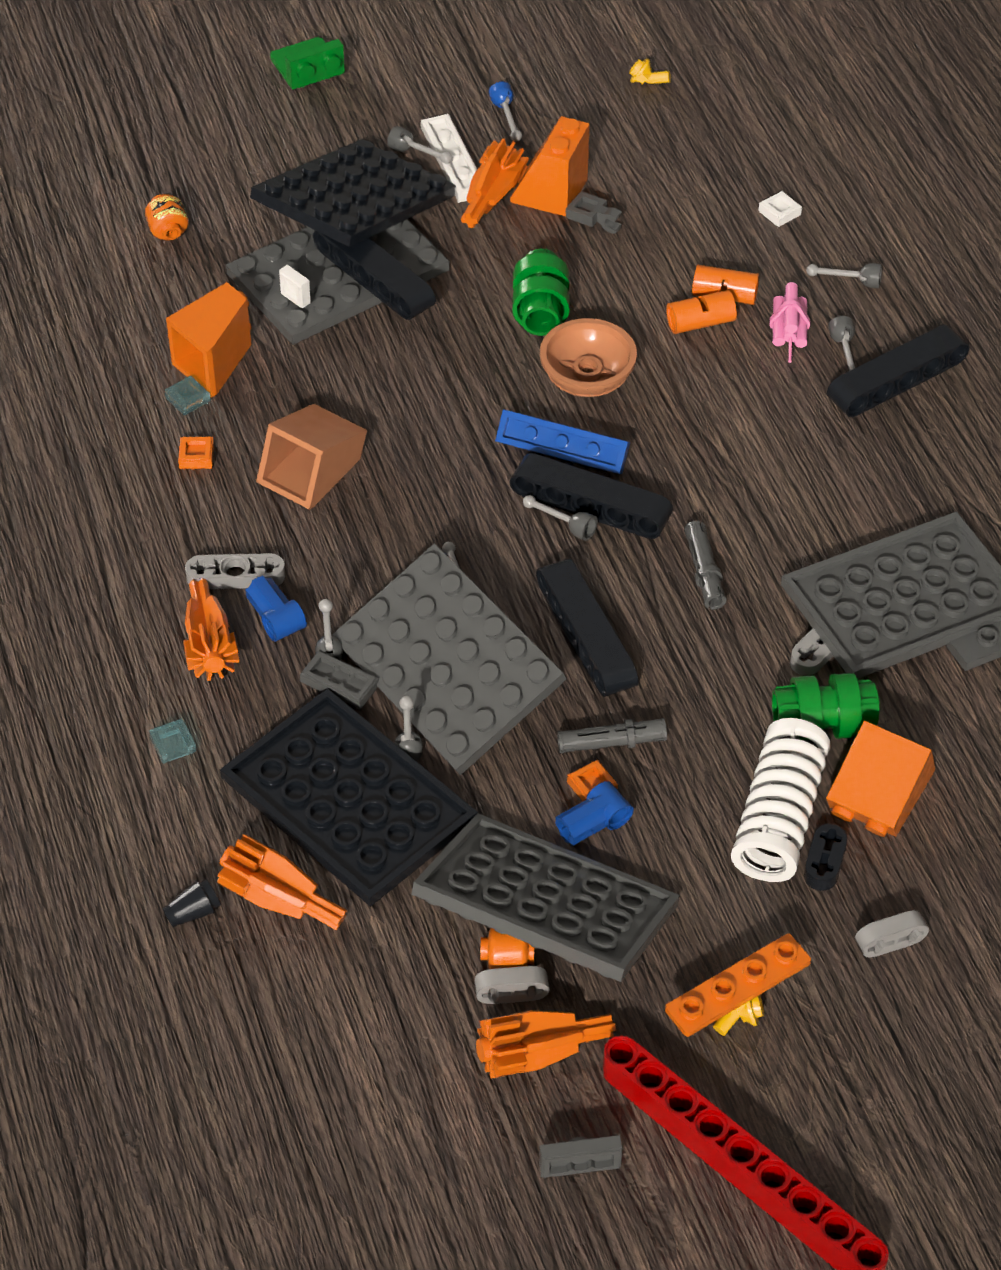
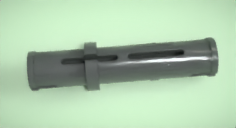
M698 520L692 521L685 526L684 532L696 569L695 582L702 590L706 608L710 607L712 610L719 609L726 603V596L721 585L722 572L715 564L705 524L703 522L700 524Z
M664 718L638 722L628 719L624 720V723L616 725L557 731V741L560 754L627 745V748H634L639 743L667 741V729Z

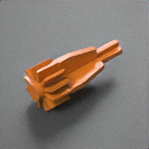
M503 138L499 144L494 140L479 160L481 166L472 177L467 195V202L470 204L461 217L462 223H467L468 228H474L479 223L483 214H487L511 188H515L529 166L526 164L529 158L521 157L524 149L522 148L517 151L514 148L516 142L513 141L510 146H507Z
M202 578L197 582L193 579L189 583L191 598L187 602L185 626L189 640H184L183 642L187 667L189 671L194 669L195 677L197 678L206 671L207 681H211L212 673L217 672L222 679L224 678L223 668L233 673L235 671L233 663H239L236 637L234 632L229 633L227 615L218 599L210 595L207 580Z
M243 834L241 840L238 839L236 841L235 847L228 846L220 859L219 865L223 866V869L218 873L219 879L217 883L259 907L301 919L304 913L335 930L339 928L346 917V909L315 893L318 884L290 859L248 835Z
M530 1010L480 1021L481 1028L477 1029L480 1039L476 1041V1051L479 1060L485 1062V1072H490V1078L492 1079L540 1070L578 1053V1043L614 1037L613 1031H616V1026L612 1022L611 1014L575 1020V1014L572 1012Z

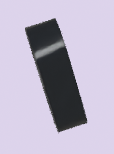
M824 824L818 827L814 833L805 865L804 879L806 884L815 890H829L835 886L838 880L847 845V834L840 826ZM828 839L835 840L831 851L824 850ZM821 863L827 864L824 876L817 874Z

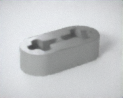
M814 628L792 649L790 666L793 671L800 675L809 676L817 673L833 657L825 643L820 644V636ZM811 653H814L812 660H809V659H808V660H806L805 662H803V661L800 660V658H804V659H805V658H807Z
M912 910L864 926L857 932L855 939L864 956L876 957L918 943L927 936L929 928L921 913Z
M538 966L484 970L478 973L474 979L477 1000L486 1004L535 1001L544 998L549 993L547 972Z

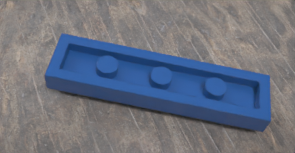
M504 409L495 439L496 442L618 474L623 473L630 446L629 441Z

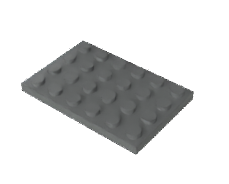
M404 220L369 237L425 282L449 271V260L408 220ZM306 227L226 264V274L292 345L382 303L380 299L326 258L316 248L312 237L315 230L310 227ZM286 265H289L309 279L311 303L304 308L299 307L281 294L279 270Z
M957 512L782 575L781 580L783 589L812 628L815 629L820 639L825 643L846 673H854L857 679L945 646L951 640L1001 621V565Z
M435 543L332 634L340 640L343 651L362 671L379 678L377 687L402 714L403 709L399 705L400 699L403 696H410L413 699L411 723L459 775L463 774L567 679L564 673Z
M476 814L414 881L411 895L419 897L431 905L450 910L465 919L474 920L493 928L498 933L510 935L529 943L534 948L543 949L564 958L570 963L579 964L598 972L606 978H613L620 982L677 908L680 895L481 814Z

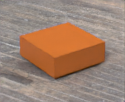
M180 437L179 469H212L213 437Z
M598 759L567 775V783L582 802L586 800L589 792L602 782L609 781L618 789L617 782Z

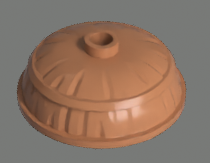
M582 318L564 322L547 333L540 346V361L550 380L566 393L579 397H598L616 390L632 372L637 359L636 345L631 336L621 327L600 319Z

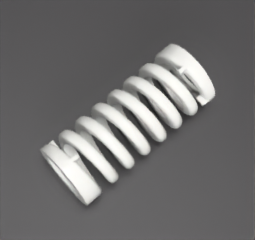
M783 718L774 721L767 729L763 749L759 756V763L750 786V794L746 800L745 810L741 817V825L736 834V842L731 851V860L735 867L751 878L767 882H782L793 877L800 860L799 850L805 841L804 834L809 827L808 818L813 812L812 803L817 797V787L822 779L821 772L826 765L825 756L828 755L830 750V739L827 734L811 722L796 718ZM784 736H791V738L780 739ZM795 736H801L812 740L814 743H816L818 748L806 741L795 739ZM756 848H762L766 851L777 853L781 857L767 855ZM745 856L754 863L766 867L765 870L757 868L754 865L750 864L746 860Z

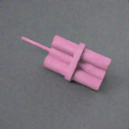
M794 282L786 285L784 297H774L773 315L770 317V327L773 329V344L775 346H783L785 341L789 342V363L792 362V342L797 347H805L807 345V330L810 328V318L807 315V299L798 297V285Z

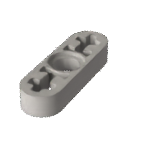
M272 553L197 555L190 558L185 564L187 583L189 584L193 579L199 582L204 578L208 582L209 589L248 588L252 580L262 575L265 578H272L277 586L285 580L284 560ZM233 567H240L245 570L237 576H231L226 573ZM251 568H254L255 574H251ZM216 569H220V574H216ZM267 569H273L271 573H266ZM200 570H204V574L198 573Z

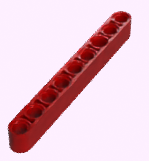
M615 1036L608 1040L604 1047L603 1075L614 1088L836 1270H886L889 1252L881 1239L636 1041L627 1036ZM623 1059V1060H626V1061H628V1062H627V1063H617V1062H615L614 1060ZM653 1083L657 1085V1087H646L643 1084ZM682 1107L687 1109L688 1111L678 1112L675 1111L673 1108ZM709 1131L716 1133L718 1136L709 1137L703 1133ZM734 1157H745L749 1161L739 1162L735 1160ZM765 1182H775L780 1186L775 1188L765 1185ZM806 1207L811 1210V1213H801L795 1208ZM832 1232L838 1233L843 1239H833L827 1234ZM870 1259L876 1265L866 1266L862 1264L859 1260Z

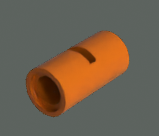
M697 264L692 296H703L729 290L735 302L754 305L758 291L759 274Z
M729 290L668 303L666 307L668 324L673 334L732 322L736 320L737 316L735 300Z

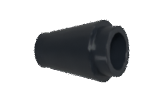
M207 879L200 883L196 880L169 902L168 905L163 907L162 910L172 928L179 924L181 925L215 913L213 909L219 907L221 903Z

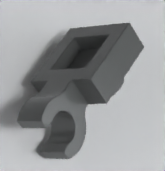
M581 191L566 207V218L590 227H593L598 222L605 231L616 234L622 227L621 223L615 222L620 217L621 211L617 208L607 207V200Z

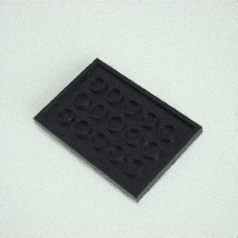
M357 140L350 145L341 147L336 151L253 186L250 198L351 247L454 197L456 185L447 181L442 175L432 174L422 169L417 163L407 162L398 158V155L394 152L384 151L375 147L368 140Z
M328 688L220 769L221 778L370 907L448 845L478 814L473 807Z

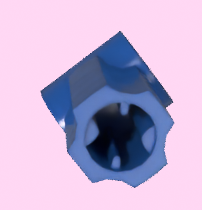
M263 575L257 577L245 589L247 599L261 616L264 629L272 641L276 642L307 627L305 615L299 604L295 600L289 601L272 578H265Z
M605 781L595 786L589 792L585 801L556 816L555 824L563 840L567 844L574 846L605 827L609 830H616L622 827L631 818L634 809L611 782Z

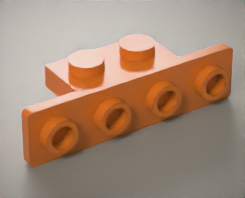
M785 934L665 1005V1012L684 1036L689 1037L808 967L811 963V957L791 934Z

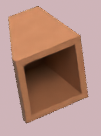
M316 404L307 406L269 423L256 482L310 510L360 460L367 430Z

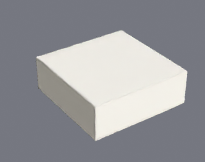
M781 191L760 202L758 211L777 227H780L800 216L802 206Z
M289 265L280 269L281 294L301 308L311 303L309 279Z

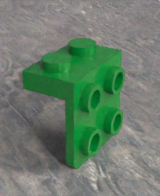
M315 37L270 53L271 61L292 90L345 73L344 49L339 39L325 43L321 37Z

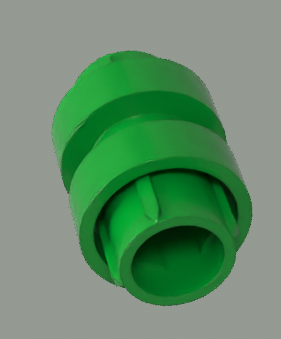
M535 249L530 251L518 261L513 270L514 292L512 312L516 321L527 332L537 336H544L556 326L564 323L568 318L569 269L566 263L551 250Z
M854 673L831 674L827 686H819L815 676L792 677L790 685L777 686L772 692L773 722L783 718L802 719L815 724L821 729L832 728L836 739L855 738L864 721L873 725H877L879 722V698L876 685L870 680H857ZM795 736V739L812 741L805 737Z

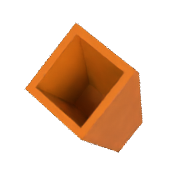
M561 116L529 164L528 169L513 192L510 202L566 217V207L582 191L588 180L590 123Z
M228 282L166 318L172 365L211 398L218 394L252 345L248 298L242 291H237Z
M864 721L826 797L829 807L832 808L831 813L848 822L855 818L866 823L865 828L878 836L885 837L886 833L896 837L936 769L932 750Z

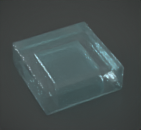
M191 375L164 390L165 398L184 416L210 402V393Z
M183 718L149 730L150 739L163 764L196 752L195 742Z

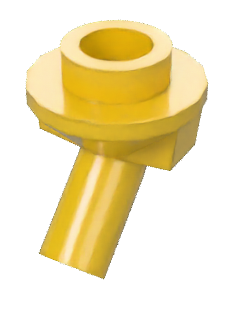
M648 58L644 61L638 59L629 71V74L632 75L630 82H640L641 84H644V82L649 84L670 83L671 74L670 71L651 72L652 68Z
M761 996L753 998L715 1022L713 1028L719 1034L725 1036L739 1018L743 1022L758 1026L759 1017H764Z

